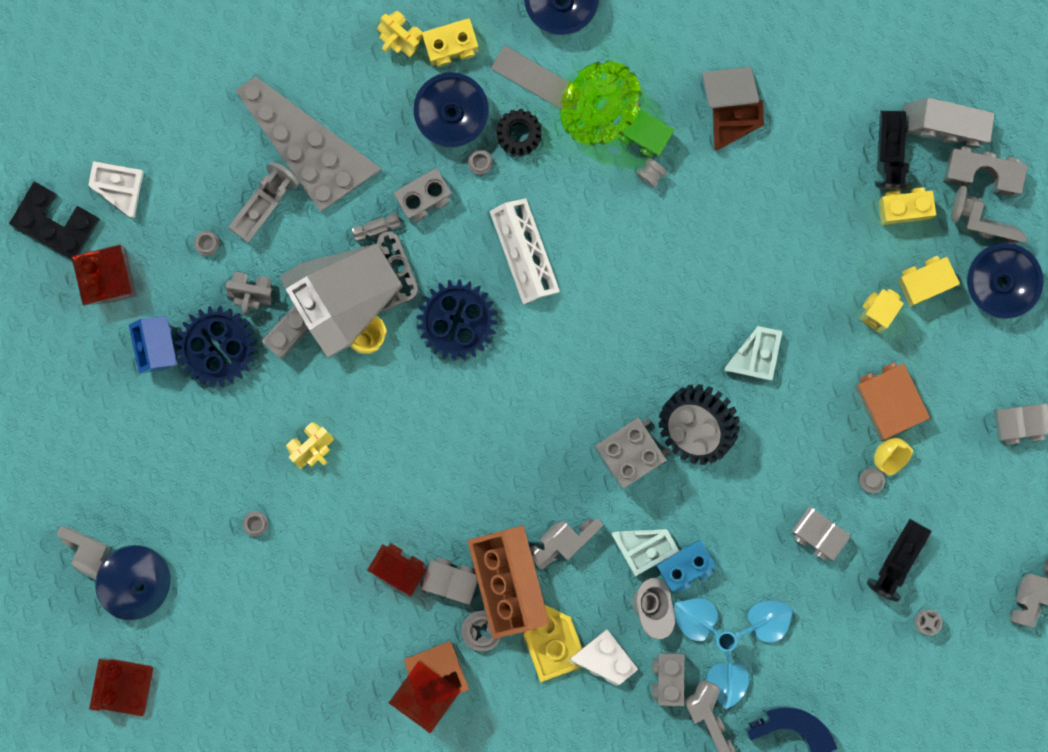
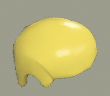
M375 316L350 347L362 354H371L379 350L387 333L383 320Z
M889 438L878 445L874 453V464L881 472L891 476L899 472L909 462L913 449L900 438Z

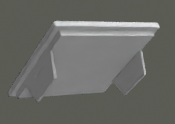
M751 67L702 72L709 109L759 103Z

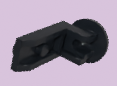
M880 110L877 171L883 172L884 177L883 181H874L877 188L906 190L912 187V183L905 182L906 173L909 172V163L904 162L906 111Z
M909 518L879 570L878 575L880 577L878 580L868 578V587L883 598L898 602L902 597L896 592V589L904 583L909 570L932 530Z

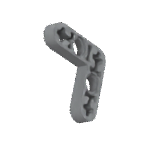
M393 232L382 233L378 238L377 244L384 256L390 255L387 247H382V244L385 243V238L389 237L390 240L396 241V243L392 244L394 252L400 251L401 255H393L387 261L390 266L395 260L404 262L405 268L403 272L395 274L398 278H403L409 274L410 278H405L407 285L413 286L414 289L410 291V296H406L405 293L400 294V290L403 289L402 286L379 313L412 301L418 294V287L400 240Z

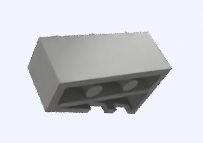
M924 98L904 104L903 111H906V134L940 139L948 143H965V146L970 148H980V145L990 143L994 120V113L932 98Z

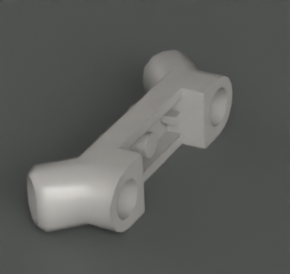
M702 680L698 683L695 694L684 698L694 723L704 720L718 752H736L730 739L725 741L721 733L725 731V727L720 717L714 718L712 713L720 688L714 683Z

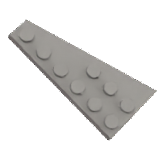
M256 76L235 90L321 213L382 171L379 166Z

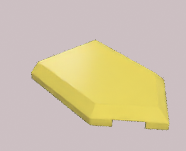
M546 605L545 609L550 625L523 633L540 682L581 668V666L574 665L569 661L572 656L582 649L571 617Z

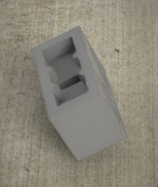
M437 168L393 192L409 222L415 220V222L421 221L429 215L428 211L435 207L437 210L445 207L450 203L449 199L452 198V193ZM433 185H438L442 188L441 194L437 197L428 194L429 188ZM410 198H418L420 206L416 209L408 208L407 201Z

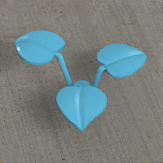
M694 598L674 604L676 622L686 637L694 641H703L708 637L709 631H711L717 637L716 643L718 648L725 652L727 664H715L707 674V681L719 686L720 692L717 700L725 709L735 705L744 696L749 686V673L746 667L742 664L732 665L730 651L738 646V638L755 630L760 640L769 643L776 642L786 634L793 614V609L782 602L762 601L751 607L748 612V620L753 626L737 634L732 631L719 633L712 627L718 621V612L714 604L709 600Z

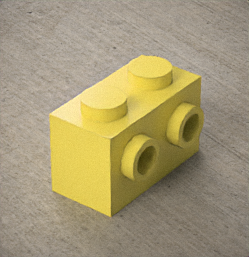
M470 18L422 32L431 66L443 67L451 64L453 59H470L475 56L476 52H479Z
M925 188L911 189L908 194H901L900 191L886 192L885 196L878 201L881 225L931 220L936 216L933 191H925Z
M935 256L925 261V267L917 270L916 266L902 271L903 276L898 279V283L910 307L960 284L948 257L940 259L939 256Z
M882 289L878 293L873 292L862 305L865 311L859 320L879 333L884 331L904 304L899 300L901 296L891 289L887 291Z

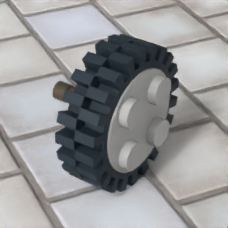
M691 384L675 392L662 407V411L659 414L661 420L658 424L659 428H664L660 432L661 437H669L665 441L667 447L672 444L675 445L672 450L675 455L680 450L683 452L680 457L681 459L686 460L691 456L690 463L696 464L700 459V465H706L708 461L712 464L717 459H722L738 439L737 434L740 432V426L736 425L740 420L739 416L733 417L737 412L735 407L727 408L731 401L728 398L723 402L720 400L723 393L718 391L715 395H712L713 388L708 386L703 391V385L698 384L695 388Z

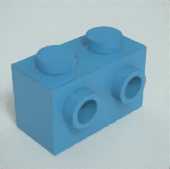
M698 540L656 564V567L671 592L676 590L680 593L691 586L689 583L691 580L698 577L701 581L713 574L711 569L716 567L702 541Z

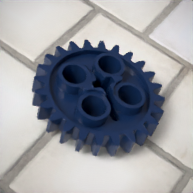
M461 279L458 280L457 286H453L451 280H448L447 288H444L439 283L440 291L436 292L430 289L431 299L423 297L427 305L418 306L424 312L423 315L416 316L418 320L423 321V324L418 325L417 329L425 330V333L420 338L421 340L429 338L426 347L429 348L434 345L433 353L435 355L443 351V359H446L448 354H452L453 361H456L457 356L461 354L465 361L469 352L473 357H476L475 349L478 348L484 352L482 343H492L487 337L488 334L496 335L491 326L498 325V321L492 320L491 317L497 315V311L489 310L494 305V302L485 301L489 294L484 293L480 295V286L472 290L471 281L467 283L466 287L462 286ZM447 298L454 299L457 302L455 309L451 311L445 310L442 307L444 300ZM465 299L466 303L461 313V320L464 322L463 324L458 323L453 341H449L448 338L454 326L453 321L450 319L451 317L456 318L460 303ZM471 306L478 307L480 309L479 317L470 319L466 315L467 309ZM438 322L447 323L448 330L445 334L440 335L434 331V327ZM469 330L472 333L471 340L466 343L459 341L458 334L460 331Z
M211 306L208 307V314L199 309L198 318L190 315L191 324L182 323L186 331H178V334L183 337V340L175 341V344L182 346L181 350L175 352V354L183 356L178 363L180 365L187 364L183 372L187 374L193 371L191 379L195 381L201 377L200 384L203 386L207 380H209L210 387L212 388L215 387L216 381L219 382L222 388L225 387V380H228L233 385L235 384L234 376L243 379L241 371L250 372L249 367L246 365L247 362L255 363L250 354L257 353L258 350L252 348L251 345L258 341L249 337L255 331L254 329H245L249 321L245 320L240 323L242 317L240 313L232 317L233 310L231 308L227 310L226 314H224L222 306L218 307L217 313L214 312ZM217 323H223L225 327L224 332L219 336H215L212 332L213 326ZM203 329L209 333L218 344L222 342L219 347L231 360L230 365L224 361L215 350L211 351L214 347L203 335ZM197 339H203L205 342V347L200 352H196L193 349V343ZM233 342L240 344V351L236 355H230L228 352V347ZM213 358H219L221 362L220 368L216 371H211L208 365Z

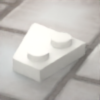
M93 161L88 186L130 218H135L144 172L139 169Z
M608 630L603 631L569 659L570 663L577 664L589 670L590 673L605 678L607 682L615 686L620 685L638 670Z

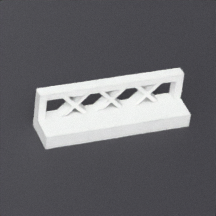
M527 199L506 202L491 210L492 220L523 305L541 297L560 292ZM520 206L523 214L522 219L517 216L514 207ZM524 231L530 233L531 243L525 239ZM533 254L538 256L540 261L539 266L534 263L532 258ZM542 277L547 280L549 286L548 290L543 289L541 283Z

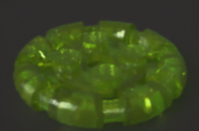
M607 60L603 64L598 61L577 72L579 75L573 81L570 80L560 101L563 105L559 114L564 130L568 134L571 133L573 140L588 146H595L596 143L605 145L621 137L624 134L623 131L629 125L632 126L641 107L639 97L642 96V89L635 73L630 72L628 66L617 61ZM603 73H606V79H602ZM606 99V104L601 109H597L598 103ZM572 105H577V110H572ZM620 115L622 119L615 125L613 121Z

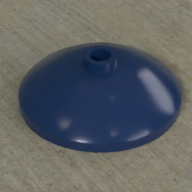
M524 0L525 8L531 21L541 30L553 35H569L586 27L595 16L599 0H566V4L561 6L557 3L558 0Z
M448 72L438 74L422 85L416 95L413 111L418 129L429 141L443 147H459L472 142L480 135L488 120L489 107L483 89L475 80L461 73ZM450 109H454L457 112L454 117L447 115Z
M999 243L987 247L974 258L968 270L967 287L973 302L980 310L996 318L1009 319L1025 314L1038 302L1043 290L1044 279L1039 262L1032 253L1016 244ZM999 279L1005 280V287H1000L998 285Z
M142 545L121 547L107 556L99 567L95 580L97 598L102 607L116 618L123 620L145 618L154 613L165 601L170 589V571L163 557L149 547ZM141 583V589L136 591L135 586Z

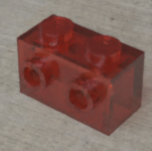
M391 542L388 546L382 544L367 571L407 595L412 596L427 571L423 567L425 562L413 555L408 559L401 554L403 549Z

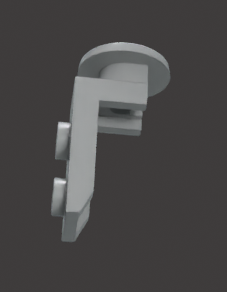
M270 162L266 165L270 175H266L262 179L258 189L228 227L229 230L247 243L251 241L281 202L287 190L285 188L295 190L298 186V180L293 173L278 163Z
M961 186L958 189L951 211L953 222L957 223L960 216L964 215L966 216L964 223L966 228L979 231L980 236L993 239L994 235L1004 237L1003 241L1016 245L1019 241L1026 243L1027 237L1016 226L980 218L985 204L982 202V199L967 196L966 186Z

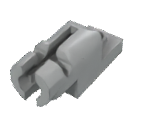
M588 518L579 527L582 532L578 535L565 521L555 523L540 538L545 549H538L535 545L530 548L533 562L543 570L546 566L559 559V554L568 561L604 524L598 518H595L593 521Z
M60 526L56 536L63 538L61 542L73 548L79 545L71 565L79 573L96 580L99 567L107 558L111 546L67 526Z
M1048 558L1043 570L1046 573L1045 578L1033 574H1025L1021 579L1015 602L1020 603L1023 608L1020 610L1013 609L1010 622L1035 628L1043 609L1040 608L1041 604L1048 606Z

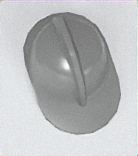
M659 578L645 580L632 598L633 610L639 616L642 628L648 636L654 639H664L672 633L675 625V615L669 587Z

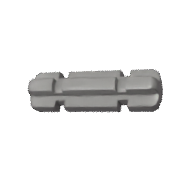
M397 213L388 215L387 219L382 217L365 223L364 227L361 225L354 227L352 233L355 240L359 242L365 240L366 236L370 238L387 232L389 228L392 230L399 228L401 222Z

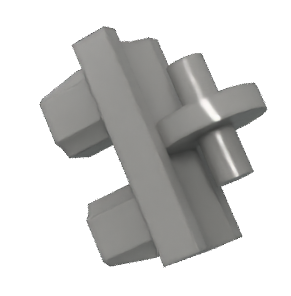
M235 272L231 281H227L225 287L227 289V298L234 299V305L242 306V314H248L250 308L259 309L260 304L271 306L273 299L271 279L269 277H257L256 285L247 284L248 275Z

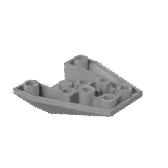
M378 244L303 262L280 275L285 290L328 359L349 347L402 287L401 282Z

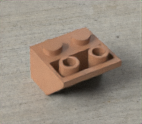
M451 641L404 659L421 709L469 690V685Z

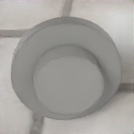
M476 150L470 154L468 167L473 173L483 175L492 168L493 160L487 151Z
M211 231L199 233L194 240L196 251L203 256H211L219 249V239Z
M868 468L861 473L859 483L864 491L876 493L883 488L885 477L879 469Z
M250 512L244 517L243 528L250 536H261L268 528V519L261 512Z

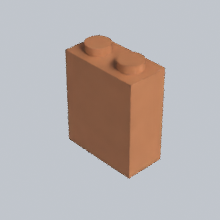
M896 362L883 367V373L874 376L873 372L859 378L861 383L855 386L880 440H885L930 419L904 363L897 366Z

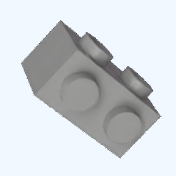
M657 653V658H653V674H657V684L652 685V699H657V705L684 706L685 654Z

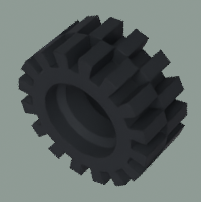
M513 109L510 110V113H505L503 118L499 120L497 127V139L500 147L506 153L509 152L512 156L519 155V157L524 156V154L529 155L532 153V150H536L541 141L542 134L538 118L535 115L533 116L530 111L527 110L525 112L523 109H519V111ZM515 124L525 125L529 130L527 139L522 142L514 141L509 135L511 127Z

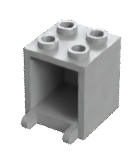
M638 417L594 447L621 490L667 461L664 456L671 452L669 447L661 452L646 430L645 426L651 423L650 418L641 422Z

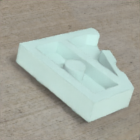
M757 326L726 365L724 371L772 381L782 331Z
M667 529L611 533L635 576L679 552Z

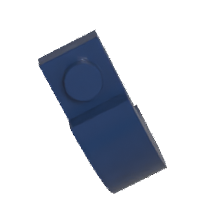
M776 706L765 709L764 711L768 719L764 721L762 717L748 723L750 727L745 729L750 740L778 729H791L802 736L809 752H831L838 749L828 728L812 714L796 707Z

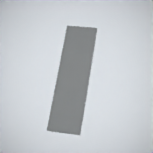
M505 45L491 69L573 117L587 96L586 92Z

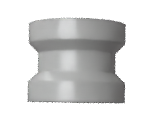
M647 158L643 169H639L636 172V175L653 189L657 187L658 180L667 174V171L651 158Z
M922 610L916 614L914 625L918 632L924 635H934L942 628V618L933 610Z

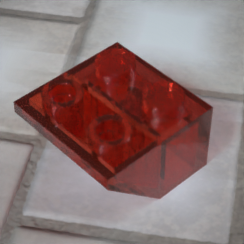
M122 245L71 256L83 306L113 303L137 297L126 248Z

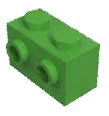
M632 104L616 129L620 141L629 146L634 143L641 148L639 152L651 159L653 156L659 158L675 131Z

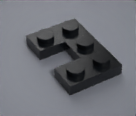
M34 181L9 224L75 262L100 218L76 206L65 227L45 216L57 194Z

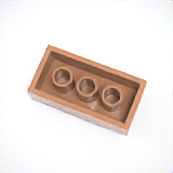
M524 525L467 540L493 639L550 625Z

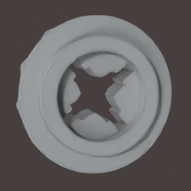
M486 611L471 613L462 625L464 642L476 651H488L494 648L501 639V637L493 639V637L490 638L489 636L482 635L477 641L475 640L477 630H475L472 624L480 627L488 621ZM488 623V624H487L488 627H487L486 630H487V632H489V634L492 636L491 630H490V626H489V623Z

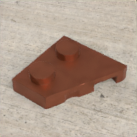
M759 100V103L712 108L714 151L722 149L764 125L763 100Z

